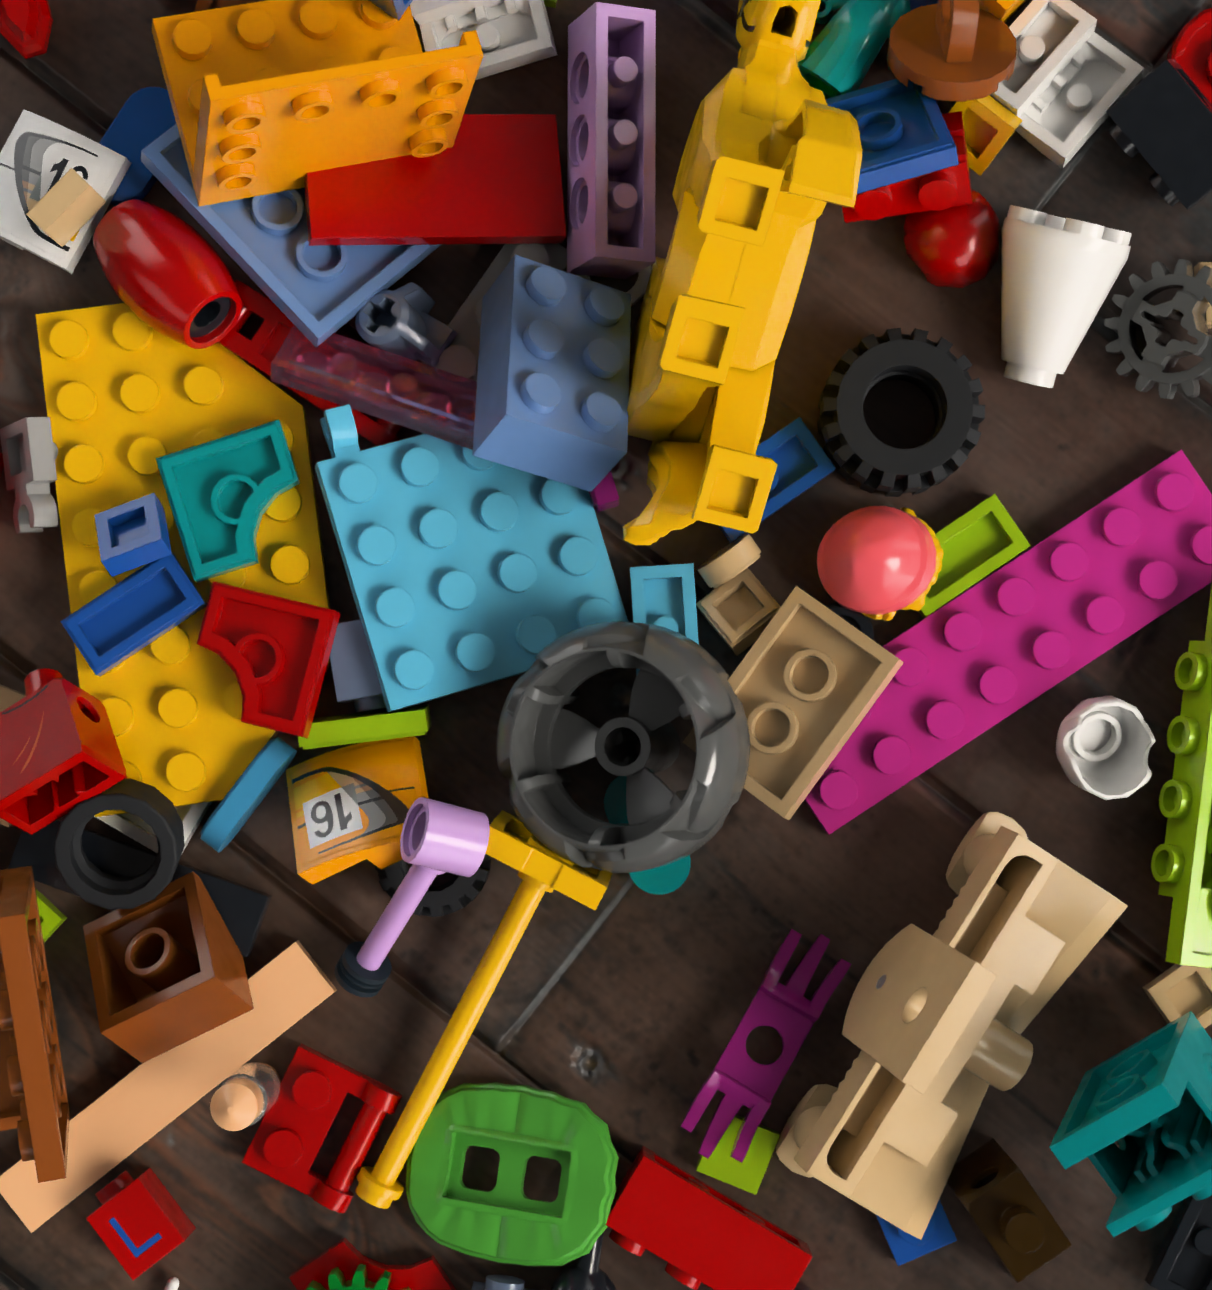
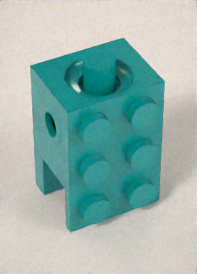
M1192 1011L1086 1071L1049 1146L1065 1170L1088 1157L1115 1194L1117 1199L1106 1224V1228L1113 1237L1134 1226L1140 1232L1156 1226L1171 1213L1172 1205L1191 1195L1196 1201L1206 1199L1212 1195V1039ZM1115 1141H1118L1119 1148L1114 1143Z

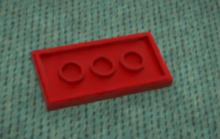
M464 114L453 147L447 148L437 155L418 158L411 154L309 172L306 174L304 182L309 246L562 243L566 238L556 114Z

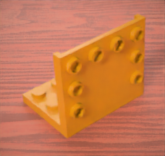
M265 0L152 18V34L199 207L305 188L304 182L306 174L309 172L411 154L418 158L430 157L453 147L483 58L476 30L463 32L459 46L423 52L410 6H408L398 21L369 0Z

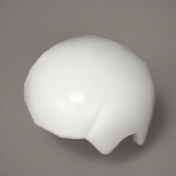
M1111 695L1088 698L1081 701L1061 722L1056 739V755L1068 779L1081 789L1104 800L1128 798L1148 783L1152 776V771L1148 766V756L1150 748L1156 740L1149 725L1144 721V717L1136 706Z

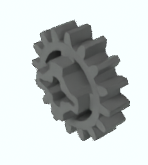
M1179 259L1175 266L1174 274H1170L1165 264L1157 261L1152 263L1151 273L1153 279L1147 281L1133 273L1128 278L1134 293L1130 297L1120 294H1114L1111 300L1123 310L1120 317H1112L1104 321V326L1117 330L1119 339L1110 342L1105 348L1108 353L1124 354L1126 359L1116 369L1120 376L1127 377L1136 372L1139 373L1135 389L1147 393L1154 387L1156 382H1159L1160 398L1173 399L1178 385H1181L1187 397L1194 398L1200 394L1199 380L1204 379L1212 384V335L1209 334L1204 316L1209 306H1212V268L1205 265L1193 277L1192 263L1188 260ZM1183 287L1182 291L1178 290L1171 301L1158 305L1149 302L1152 297L1164 290ZM1155 316L1165 320H1181L1180 325L1188 330L1187 334L1196 338L1198 343L1171 339V334L1164 329V325L1155 321ZM1136 324L1142 326L1147 344L1142 354L1136 341ZM1193 354L1203 358L1200 363L1188 370L1168 373L1169 369L1174 368L1180 358Z

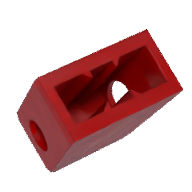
M49 668L37 669L29 673L24 680L26 697L0 712V818L31 835L67 814L77 803L94 797L127 778L126 769L104 705L94 696L63 678L59 671Z

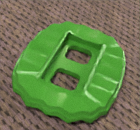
M497 1082L463 1083L440 1094L408 1156L406 1195L410 1210L417 1224L430 1238L440 1245L469 1256L497 1263L522 1266H563L589 1254L597 1239L608 1227L606 1223L616 1194L615 1175L619 1157L611 1142L608 1124L594 1114L584 1102L566 1098L553 1091L540 1090L527 1085H509ZM470 1146L490 1148L499 1153L500 1162L497 1182L492 1191L468 1188L462 1181L465 1155ZM532 1156L555 1159L561 1164L562 1171L558 1196L553 1202L531 1199L524 1194L526 1166L529 1158Z

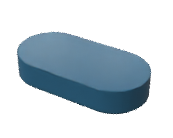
M280 737L272 738L252 760L206 821L200 832V839L218 853L221 852L241 830L288 768L297 750Z

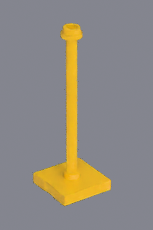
M503 810L489 825V841L485 854L518 870L517 875L522 881L375 1166H363L357 1175L359 1183L355 1189L356 1194L365 1202L378 1208L388 1209L392 1201L398 1200L402 1195L404 1187L397 1178L545 891L552 893L556 890L596 911L613 874L592 867H581L563 859L538 841L519 818Z

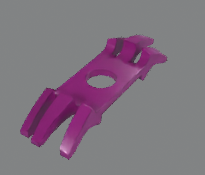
M793 929L789 931L767 968L755 996L723 1053L688 1109L680 1127L691 1133L716 1091L719 1090L724 1093L710 1120L698 1151L705 1158L708 1159L730 1123L742 1105L750 1108V1110L745 1114L730 1155L735 1160L743 1162L755 1132L769 1109L771 1100L814 1022L818 1020L830 996L852 965L842 958L839 959L815 990L810 1000L803 997L829 944L830 939L820 934L784 986L778 981L802 934ZM759 1026L773 1028L782 1039L781 1055L775 1062L768 1065L753 1061L746 1050V1039L749 1033Z

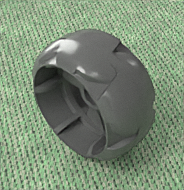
M623 621L602 622L575 629L560 636L534 657L536 661L511 688L501 712L497 733L498 768L501 775L509 780L510 803L527 830L538 841L563 859L581 867H592L611 873L638 872L671 864L692 854L712 839L722 828L731 807L738 802L741 796L750 757V735L743 704L734 693L727 680L729 676L718 661L696 642L678 632L657 625ZM615 668L640 669L634 680L630 697L629 717L611 719L599 729L588 720L569 710L563 709L564 704L575 703L580 696L577 687L590 677ZM681 715L683 720L692 719L696 736V762L688 789L677 791L674 794L654 773L668 769L678 757L680 739L675 727L670 722ZM641 743L640 755H638L635 744ZM597 757L598 762L607 772L617 776H627L626 806L628 823H608L593 817L580 808L566 789L572 783L567 772L560 773L559 769L574 766Z

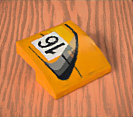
M412 736L358 743L324 753L286 769L297 874L313 885L365 859H368L381 870L403 860L400 853V838L406 815L416 799L419 797L429 798L420 740Z

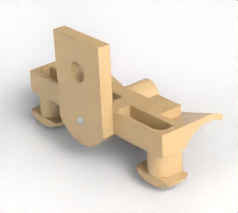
M999 812L984 813L969 829L954 853L946 872V879L949 887L958 897L953 900L952 907L946 911V917L940 921L939 928L933 936L911 923L889 940L871 961L852 995L842 1031L844 1037L861 1049L859 1057L853 1060L852 1068L846 1072L845 1079L839 1083L838 1088L828 1084L814 1085L805 1094L785 1124L776 1145V1153L779 1160L792 1172L808 1178L814 1177L920 1240H922L989 1085L1000 1091L1012 1089L1025 1075L1031 1063L1033 1045L1030 1040L1020 1034L1128 907L1118 898L1028 840L1025 830L1012 817Z

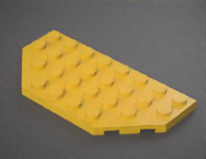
M125 303L35 314L47 417H50L53 442L58 447V456L55 459L57 473L55 485L71 614L143 567L140 566L111 577L101 562L94 515L151 493H155L165 509L171 551L206 603H208L213 582L330 609L304 407L221 344L215 343L206 348L194 349L161 335L140 320ZM280 420L300 484L280 494L263 514L256 537L259 563L202 582H195L156 458ZM206 607L101 677L95 675L74 643L79 688L100 700L104 705L126 769L127 778L125 779H134L154 786L173 803L174 807L222 801L261 749L279 733L278 731L241 722L243 696L235 672L219 654L197 644ZM329 657V661H328V665H327L326 671H327V670L329 669V667L331 666L330 657ZM105 810L96 814L95 817L127 814L129 812Z

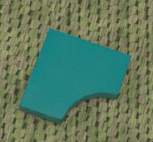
M280 420L156 458L194 581L197 583L258 564L256 537L263 514L280 494L300 484Z

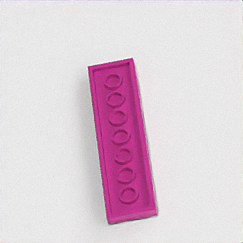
M1182 449L882 646L903 661V665L804 799L826 834L830 835L1212 582V494Z

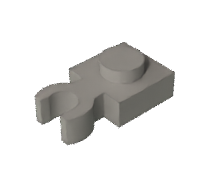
M25 417L0 429L6 488L7 491H15L16 500L13 508V520L16 533L43 532V528L57 527L58 525L57 506L50 493L49 484L57 480L55 459L58 456V447L53 442L50 417Z

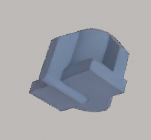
M413 282L394 291L381 290L359 310L355 317L356 329L359 335L385 360L395 365H407L420 360L435 369L439 363L441 353L451 345L458 334L454 329L428 314L435 302L420 286Z

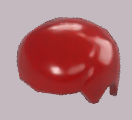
M971 189L973 204L950 207L940 211L930 210L906 214L903 241L907 255L920 268L927 281L935 286L964 288L985 278L998 260L999 219L994 208L986 198Z

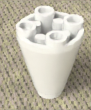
M1010 205L1007 218L1005 217L1002 227L1001 359L1007 361L1004 377L1032 385L1053 388L1056 375L1064 374L1125 265L1131 248L1129 242L1132 233Z

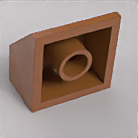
M194 871L170 882L154 900L133 909H116L83 926L100 1033L141 1063L254 1009L243 956L201 878Z

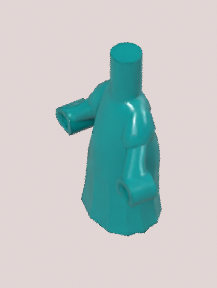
M821 0L820 6H823L825 10L817 13L815 22L828 24L809 45L805 59L798 62L803 78L811 87L823 91L824 96L827 98L858 90L887 37L890 36V29L900 16L911 11L909 0ZM841 8V9L832 17L833 11H835V10Z

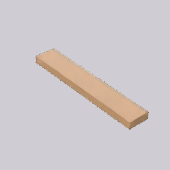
M299 940L248 979L253 1010L140 1064L70 1120L66 1178L38 1183L35 1160L23 1162L22 1159L0 1176V1194L30 1233L34 1232L337 991L336 987Z

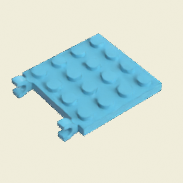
M350 404L324 411V417L320 419V423L332 458L317 462L315 470L388 713L523 674L536 661L534 657L560 636L575 629L602 622H628L589 491L473 456L474 421L360 451L357 428Z

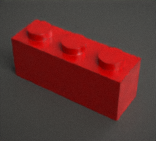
M645 1146L641 1148L618 1187L606 1223L608 1227L612 1228L609 1234V1238L637 1256H642L647 1249L668 1262L664 1270L670 1276L694 1290H698L701 1283L713 1290H794L813 1258L807 1243Z

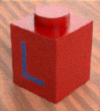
M148 1168L135 1179L132 1178L127 1170L117 1176L95 1194L102 1205L86 1217L87 1221L133 1281L183 1243L196 1229L151 1168Z

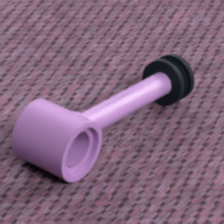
M419 797L414 801L406 815L400 838L401 857L404 862L411 863L412 866L366 941L349 944L335 965V977L346 991L366 998L373 997L379 993L392 971V965L387 954L437 875L447 872L471 877L476 873L484 859L489 841V820L485 813L425 797Z

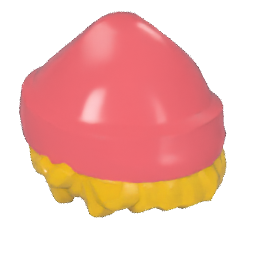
M869 506L854 510L843 516L826 532L817 552V569L824 589L839 605L874 620L890 621L900 609L916 611L922 609L925 605V597L930 591L931 586L936 583L938 574L941 571L944 552L933 529L925 521L917 518L914 510L906 507L897 509L889 506Z

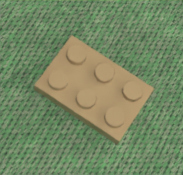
M795 586L728 679L734 693L743 704L750 735L749 767L743 788L787 820H790L904 663L798 586ZM693 728L683 743L696 752V736Z

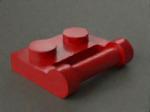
M301 1044L298 1046L241 1163L310 1196L314 1201L332 1211L346 1213L354 1197V1193L350 1188L387 1113H395L402 1095L393 1088ZM350 1093L364 1101V1104L328 1177H325L311 1170V1167L347 1094Z

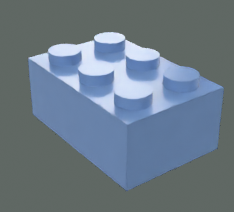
M516 254L513 256L482 298L473 456L590 492L601 482L627 453L631 294Z

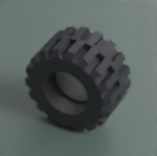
M901 328L887 329L883 336L875 338L874 334H871L861 339L857 347L853 350L849 348L839 359L820 395L818 403L820 417L817 421L818 436L823 435L825 440L824 452L830 460L834 458L838 463L840 469L837 472L847 481L850 477L861 483L860 489L871 494L874 490L885 492V497H899L903 493L910 492L912 495L925 492L936 484L939 485L969 458L968 454L977 445L980 438L979 424L985 419V405H979L978 396L983 392L980 379H971L968 370L972 364L964 354L957 359L949 351L953 344L943 337L937 343L927 339L929 331L915 328L911 335L901 334ZM885 380H903L916 385L928 396L935 413V428L926 442L916 448L899 449L884 444L872 434L865 422L863 403L867 393L874 385Z

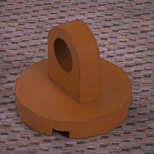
M938 0L937 4L920 6L900 16L890 29L887 64L895 78L907 87L908 80L922 86L921 94L935 100L963 102L984 98L996 92L999 82L1003 80L1008 81L1013 74L1016 60V38L1007 24L991 13L979 9V0Z

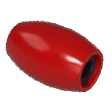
M138 199L127 200L116 205L100 220L93 236V246L105 277L118 297L140 320L161 335L194 349L209 347L220 341L232 330L242 311L241 297L229 269L216 250L191 225L163 208Z

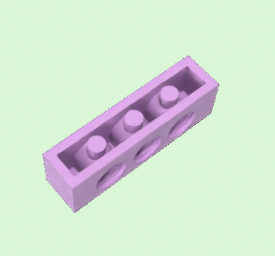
M595 2L568 25L567 272L577 275L627 279L655 263L656 10Z

